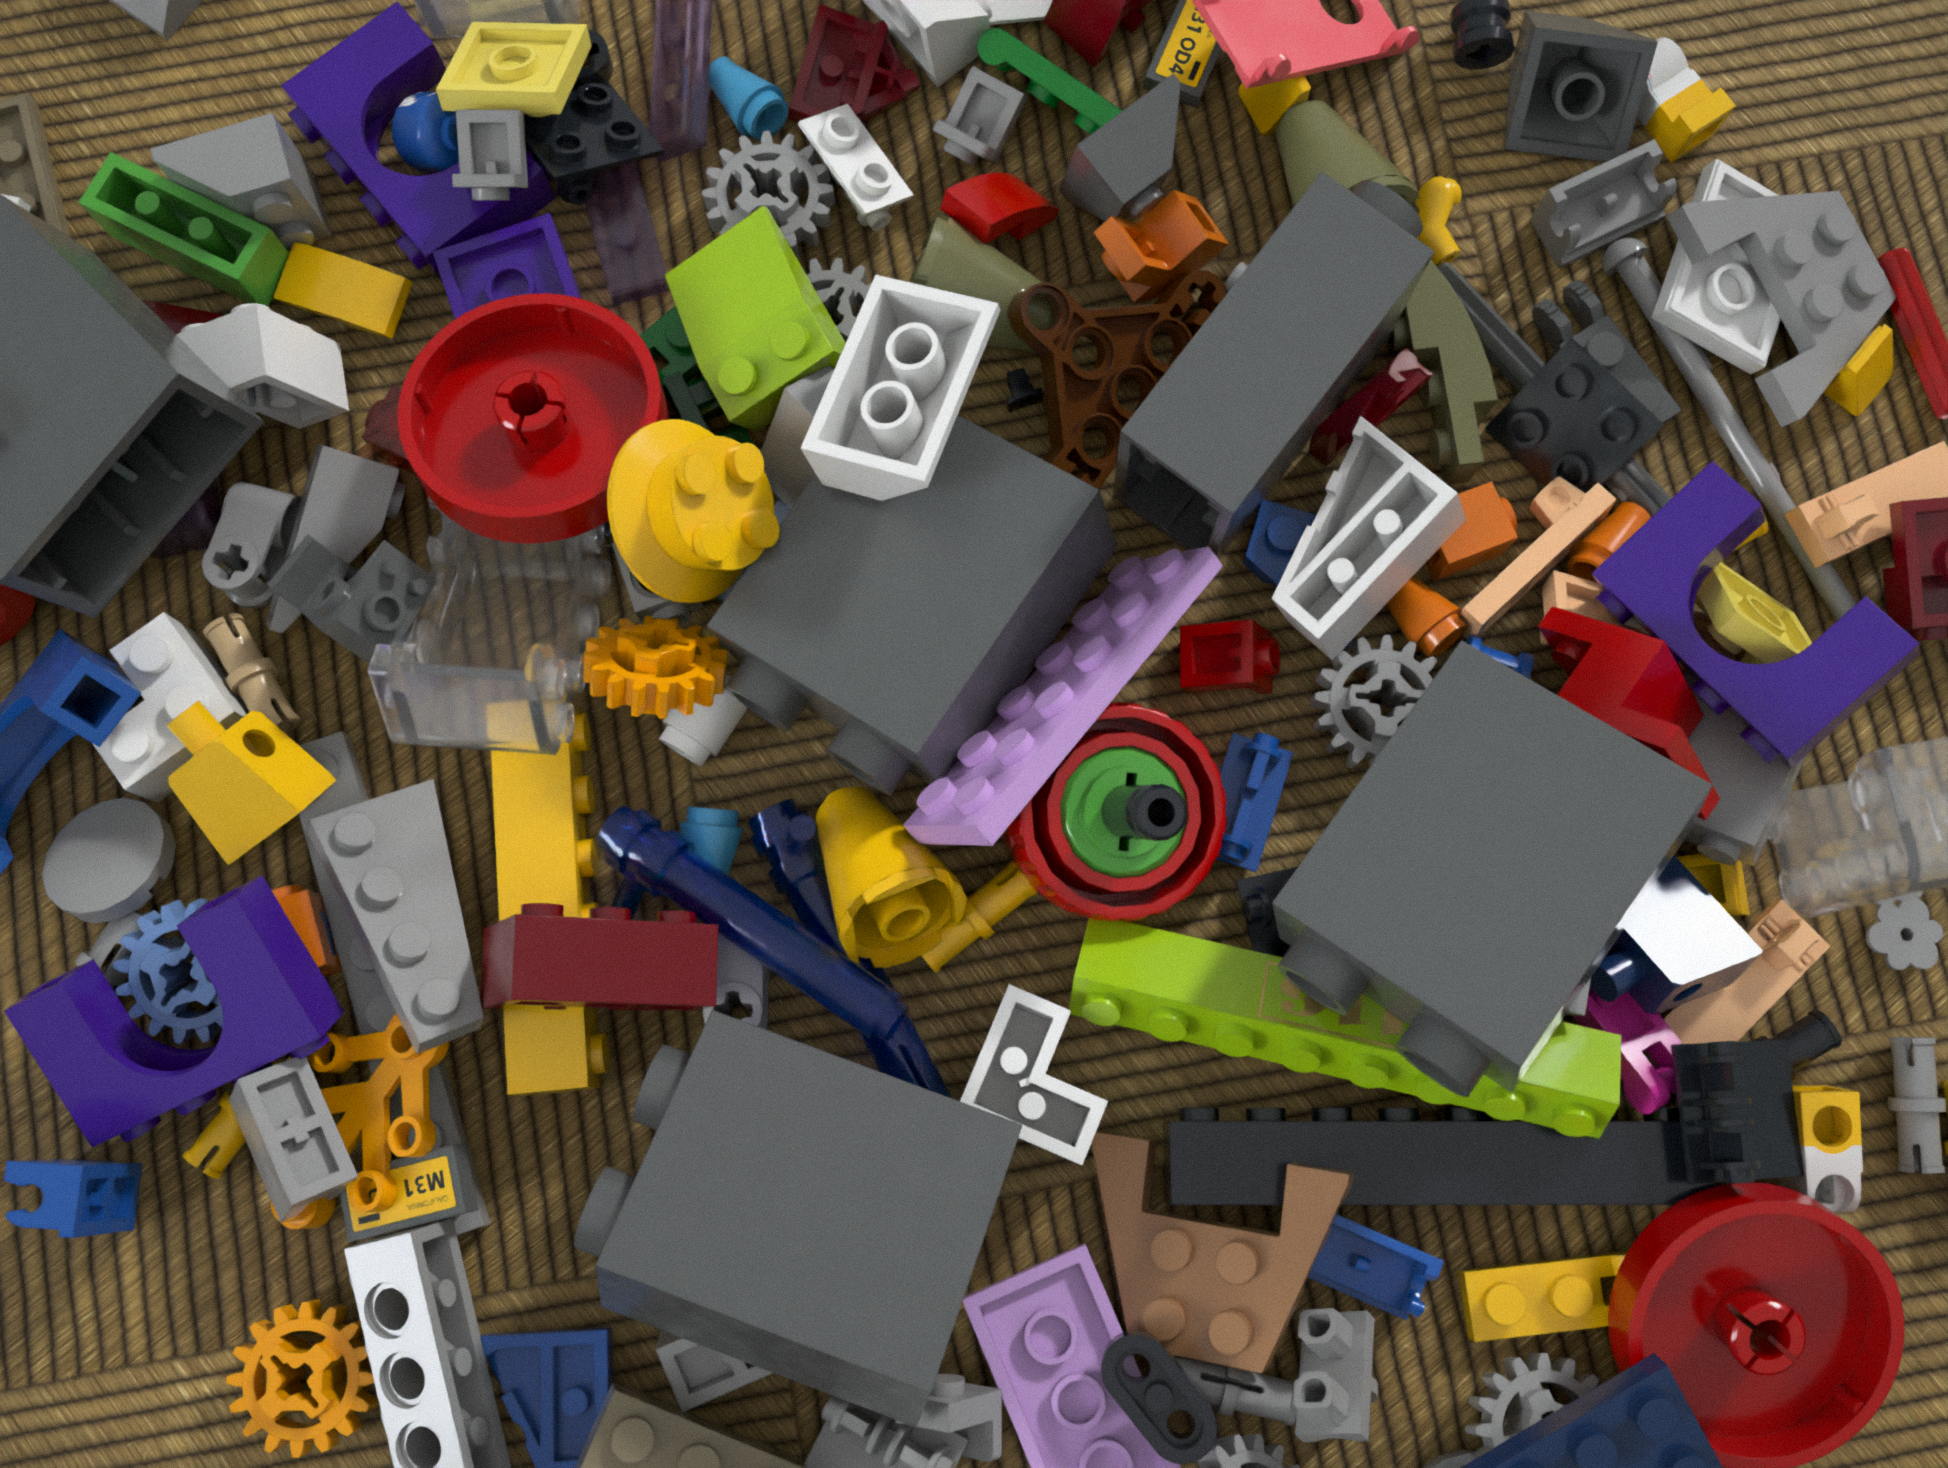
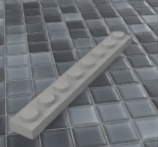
M341 731L299 745L337 780L301 811L299 818L360 1035L385 1031L396 1011L307 833L309 819L369 800L351 736ZM443 1058L439 1064L429 1069L430 1120L436 1129V1141L432 1150L466 1143L478 1204L477 1211L453 1216L456 1234L459 1236L491 1224ZM383 1059L368 1061L371 1074L375 1072ZM401 1084L390 1098V1124L398 1117L403 1116ZM414 1127L411 1128L408 1136L410 1146L413 1145L416 1137ZM394 1154L395 1160L401 1159V1158H405V1157H398V1156H396V1155Z

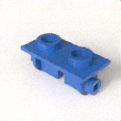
M1232 733L1220 771V779L1223 789H1225L1227 801L1225 805L1227 823L1226 831L1222 838V847L1216 860L1255 873L1259 866L1294 753L1279 748V739L1271 735L1255 733L1254 738L1251 739Z

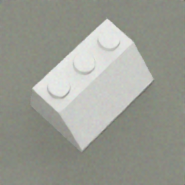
M862 0L880 21H885L889 28L888 31L937 88L979 56L977 51L979 38L986 30L990 29L989 19L992 17V12L986 0Z
M875 275L800 448L822 485L880 501L928 488L1001 311L998 303Z

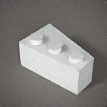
M1360 416L1352 432L1354 439L1339 470L1333 471L1325 488L1327 495L1312 525H1307L1272 596V600L1286 621L1331 660L1343 650L1466 521L1458 493L1362 416Z

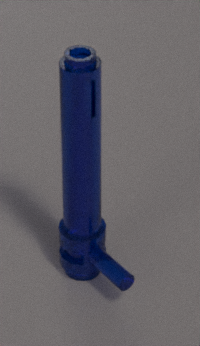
M787 799L755 815L748 821V825L754 834L749 841L759 858L766 857L772 868L767 874L777 894H785L879 1072L952 1098L953 1096L885 969L874 968L870 958L858 957L859 964L851 961L845 949L841 946L821 846L817 844L813 837L816 826L807 810H799L794 799Z
M623 806L613 812L605 821L597 836L596 847L604 853L605 862L624 875L610 907L631 909V920H633L645 891L654 897L664 895L684 910L695 912L696 918L704 924L718 925V933L869 1039H874L878 1036L884 1041H888L898 1031L909 1011V1007L901 1002V993L694 852L695 846L693 842L675 830L667 832L662 830L661 821L644 809L635 811L629 806Z

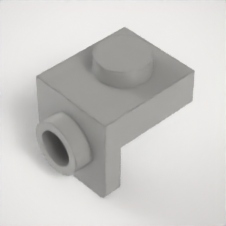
M972 66L946 121L937 119L932 130L948 138L943 147L945 151L975 166L979 156L997 162L1029 96Z
M456 110L460 174H452V187L471 188L472 200L487 201L510 200L509 188H528L524 111Z
M937 1374L931 1395L916 1427L945 1433L956 1431L969 1439L962 1457L985 1462L997 1460L1002 1454V1389L965 1383V1377L961 1375ZM895 1420L896 1423L906 1424L898 1420Z

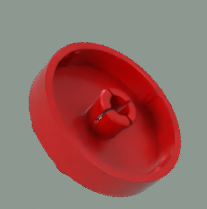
M549 293L524 294L498 299L468 311L450 322L425 345L411 365L402 385L397 412L398 431L405 455L434 504L448 518L473 533L494 540L521 544L554 542L575 537L608 522V482L613 463L620 449L642 427L654 422L669 420L667 403L655 362L646 344L636 331L622 318L593 302L577 297Z
M1735 1183L1712 1187L1680 1200L1661 1213L1642 1231L1624 1257L1613 1283L1608 1311L1610 1346L1619 1373L1653 1353L1663 1360L1669 1367L1722 1467L1793 1468L1815 1461L1845 1444L1872 1419L1883 1404L1899 1369L1905 1337L1904 1312L1897 1283L1881 1253L1870 1240L1854 1226L1815 1199L1798 1191L1767 1183ZM1737 1312L1741 1313L1754 1325L1757 1326L1759 1324V1326L1753 1331L1736 1315Z

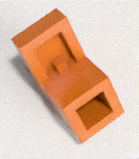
M1172 190L1137 223L1111 216L1093 232L1105 248L1101 257L1106 267L1119 280L1132 301L1136 303L1160 296L1176 277L1200 270L1229 245L1198 199L1176 190Z

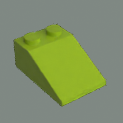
M764 205L665 274L698 367L729 422L758 432L772 422L784 388L824 367L831 366L835 369L846 342L772 214Z

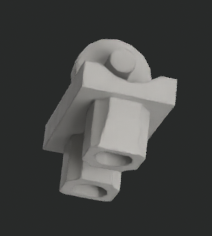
M1333 1308L1308 1309L1299 1313L1298 1337L1302 1340L1299 1378L1294 1381L1293 1406L1297 1408L1295 1435L1303 1442H1317L1322 1439L1331 1438L1369 1441L1370 1403L1375 1402L1378 1398L1379 1384L1372 1377L1375 1318L1367 1310L1338 1312Z

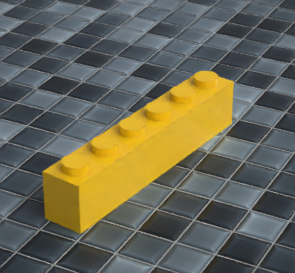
M566 695L488 702L499 921L515 914H521V905L529 903L563 905V917L589 918V909L599 907L597 902L590 903L589 878L597 877L598 875L597 847L593 838H586L585 814H592L595 807L592 779L590 775L583 776L582 751H590L591 731L588 716L586 713H579V708ZM503 1006L507 1095L528 1096L601 1088L600 1074L608 1073L610 1052L607 1035L605 1033L598 1034L597 1010L595 1007H566V1010H545L544 1006Z

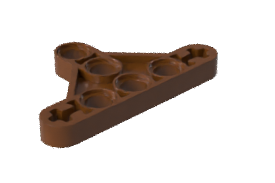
M1198 270L1178 276L1169 283L1155 304L1085 310L1066 291L1056 284L1048 282L1023 288L1013 296L1009 305L1008 315L1011 327L1018 337L1041 357L1051 448L1043 459L1044 461L1069 474L1076 466L1086 471L1087 474L1077 473L1072 474L1073 476L1097 489L1102 486L1117 464L1121 429L1225 297L1226 290L1218 276L1206 270ZM1199 288L1202 293L1198 298V303L1203 309L1189 312L1182 321L1174 318V316L1185 314L1192 304L1194 298L1188 290ZM1034 295L1044 297L1052 306L1053 320L1050 327L1046 330H1039L1029 321L1027 306ZM1158 329L1168 333L1174 345L1173 355L1166 364L1157 361L1152 355L1150 348L1151 338ZM1080 336L1090 339L1097 350V361L1090 371L1080 369L1072 356L1073 345ZM1123 377L1133 379L1139 386L1140 401L1133 411H1127L1122 408L1117 400L1116 389ZM1091 424L1101 428L1107 440L1106 449L1098 459L1089 457L1082 446V435Z

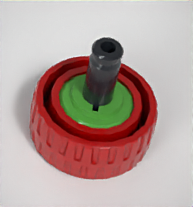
M1111 702L1002 835L1005 846L1009 848L1012 854V862L1015 864L1017 871L1025 875L1033 889L1048 899V902L1067 912L1085 918L1117 922L1118 920L1137 921L1145 919L1148 915H1159L1170 910L1175 903L1182 902L1193 893L1194 888L1208 876L1214 860L1219 856L1227 823L1225 809L1227 801L1225 789H1223L1220 779L1221 774L1216 763L1211 759L1204 743L1197 739L1191 733L1190 728L1181 721L1169 718L1167 713L1156 708H1145L1141 704Z

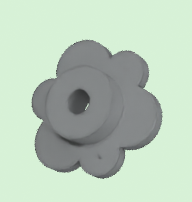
M1908 898L1900 901L1897 906L1892 903H1886L1877 907L1875 911L1877 923L1872 924L1867 929L1866 942L1872 951L1878 954H1885V962L1893 970H1903L1909 965L1915 969H1928L1934 966L1938 960V949L1934 943L1942 939L1943 929L1938 922L1929 920V910L1924 902L1916 898ZM1901 932L1904 934V940L1901 938Z

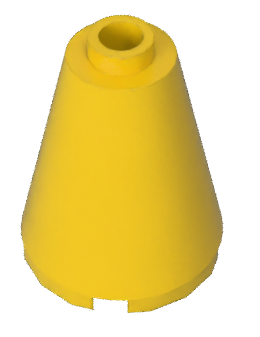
M844 787L830 793L819 807L815 820L838 938L849 959L859 964L858 957L870 958L874 968H887L909 962L931 951L943 941L938 931L951 917L957 926L964 916L967 898L958 878L924 844H919L903 826L904 824L870 790L863 787Z

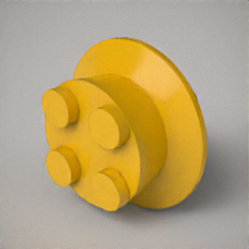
M669 419L648 424L636 431L624 443L615 458L607 490V509L611 532L618 551L627 567L645 587L655 594L680 603H697L715 598L730 588L738 579L744 567L757 560L765 548L772 547L777 542L780 528L778 520L774 515L773 494L764 471L763 456L755 445L751 443L741 444L728 437L715 436L709 430L689 421Z

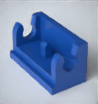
M86 1159L7 1161L4 1181L22 1187L38 1186L43 1193V1201L41 1206L34 1212H29L26 1209L9 1211L6 1213V1218L18 1227L59 1230V1237L66 1238L134 1230L143 1163Z
M1336 1215L1331 1226L1332 1230L1323 1250L1318 1254L1308 1278L1404 1320H1407L1409 1314L1419 1317L1425 1309V1303L1420 1301L1423 1288L1428 1280L1432 1282L1438 1279L1444 1260Z

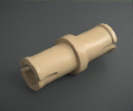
M239 613L229 614L228 619L231 623L229 627L223 616L210 622L204 628L203 634L210 641L228 673L225 684L230 692L237 696L240 695L249 712L252 710L262 712L285 734L297 728L301 723V719L294 712L276 680L279 670L271 658L263 657L245 625L243 616Z

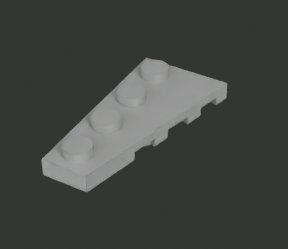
M434 779L309 819L307 833L416 1054L480 1029L484 1016Z

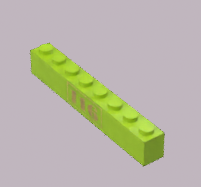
M1093 918L1088 919L1074 974L1069 1010H1071V1015L1083 1017L1093 1024L1100 1026H1122L1150 1033L1164 1041L1174 1042L1181 1040L1215 1048L1219 1052L1232 1057L1249 1056L1279 1063L1295 1072H1317L1350 1080L1353 1084L1363 1088H1385L1418 1096L1421 1100L1431 1104H1453L1486 1112L1489 1116L1499 1120H1520L1554 1128L1559 1133L1571 1137L1588 1136L1599 1139L1620 1105L1621 1035L1561 1021L1513 1093L1483 1075L1469 1097H1464L1448 1090L1423 1074L1397 1051L1395 1045L1409 1027V1024L1364 994H1361L1347 1015H1341L1321 1005L1292 984L1277 967L1283 957L1121 920L1110 922L1094 920Z

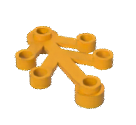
M397 1013L392 1017L386 1030L383 1032L353 1037L341 1033L326 1032L330 1038L329 1042L308 1055L309 1063L314 1070L336 1074L347 1071L353 1062L383 1059L368 1082L320 1089L331 1115L345 1113L336 1127L349 1156L362 1139L363 1171L357 1174L358 1178L351 1182L349 1186L350 1203L359 1212H383L388 1210L395 1202L398 1188L395 1179L390 1174L389 1161H391V1151L398 1157L419 1158L427 1155L434 1147L436 1141V1129L430 1120L429 1069L443 1060L448 1051L449 1042L416 1054ZM334 1044L335 1055L333 1060L330 1061L329 1052ZM401 1084L403 1116L398 1117L390 1124V1098ZM414 1127L416 1137L413 1145L410 1146L408 1136L411 1128ZM372 1180L377 1188L373 1201L370 1200L368 1195V1187ZM326 1197L316 1200L307 1205L306 1209L299 1215L285 1220L281 1224L289 1229L319 1228L331 1218L336 1205V1197L327 1201ZM271 1201L272 1213L274 1217L278 1221H280Z

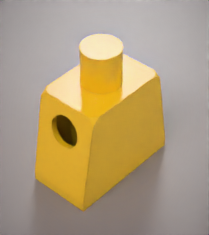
M198 700L166 725L193 754L191 759L168 776L169 786L228 865L298 815L337 781L328 770L262 712L252 710L226 730Z

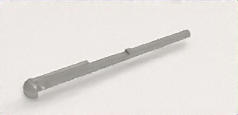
M1622 238L1615 241L1607 248L1603 256L1602 267L1605 275L1609 276L1617 272L1619 273L1837 622L1857 603L1831 562L1817 569L1812 565L1784 515L1796 507L1783 487L1775 466L1772 462L1768 463L1712 374L1711 370L1714 368L1701 347L1651 318L1662 285L1643 256L1647 252L1648 247L1642 241L1635 238Z

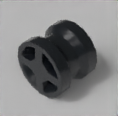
M1464 0L1452 9L1450 25L1452 32L1458 35V39L1453 45L1455 64L1470 70L1486 69L1499 65L1512 56L1514 40L1512 33L1506 29L1511 19L1508 0Z

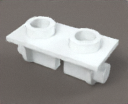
M848 104L799 121L798 126L810 142L809 145L815 148L816 157L821 163H825L828 166L829 173L836 184H840L845 190L844 195L858 213L857 220L862 226H870L873 231L883 229L892 219V215L888 211L890 207L913 198L911 190Z

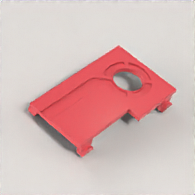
M1192 0L1223 52H1227L1235 65L1234 70L1246 89L1402 54L1419 41V33L1414 25L1396 29L1379 0H1351L1359 14V22L1356 24H1344L1335 20L1323 9L1319 0Z

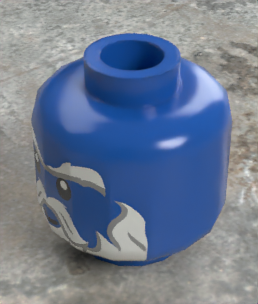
M419 92L405 98L396 108L392 120V138L398 154L408 165L421 172L438 173L458 163L456 111H442L437 92Z

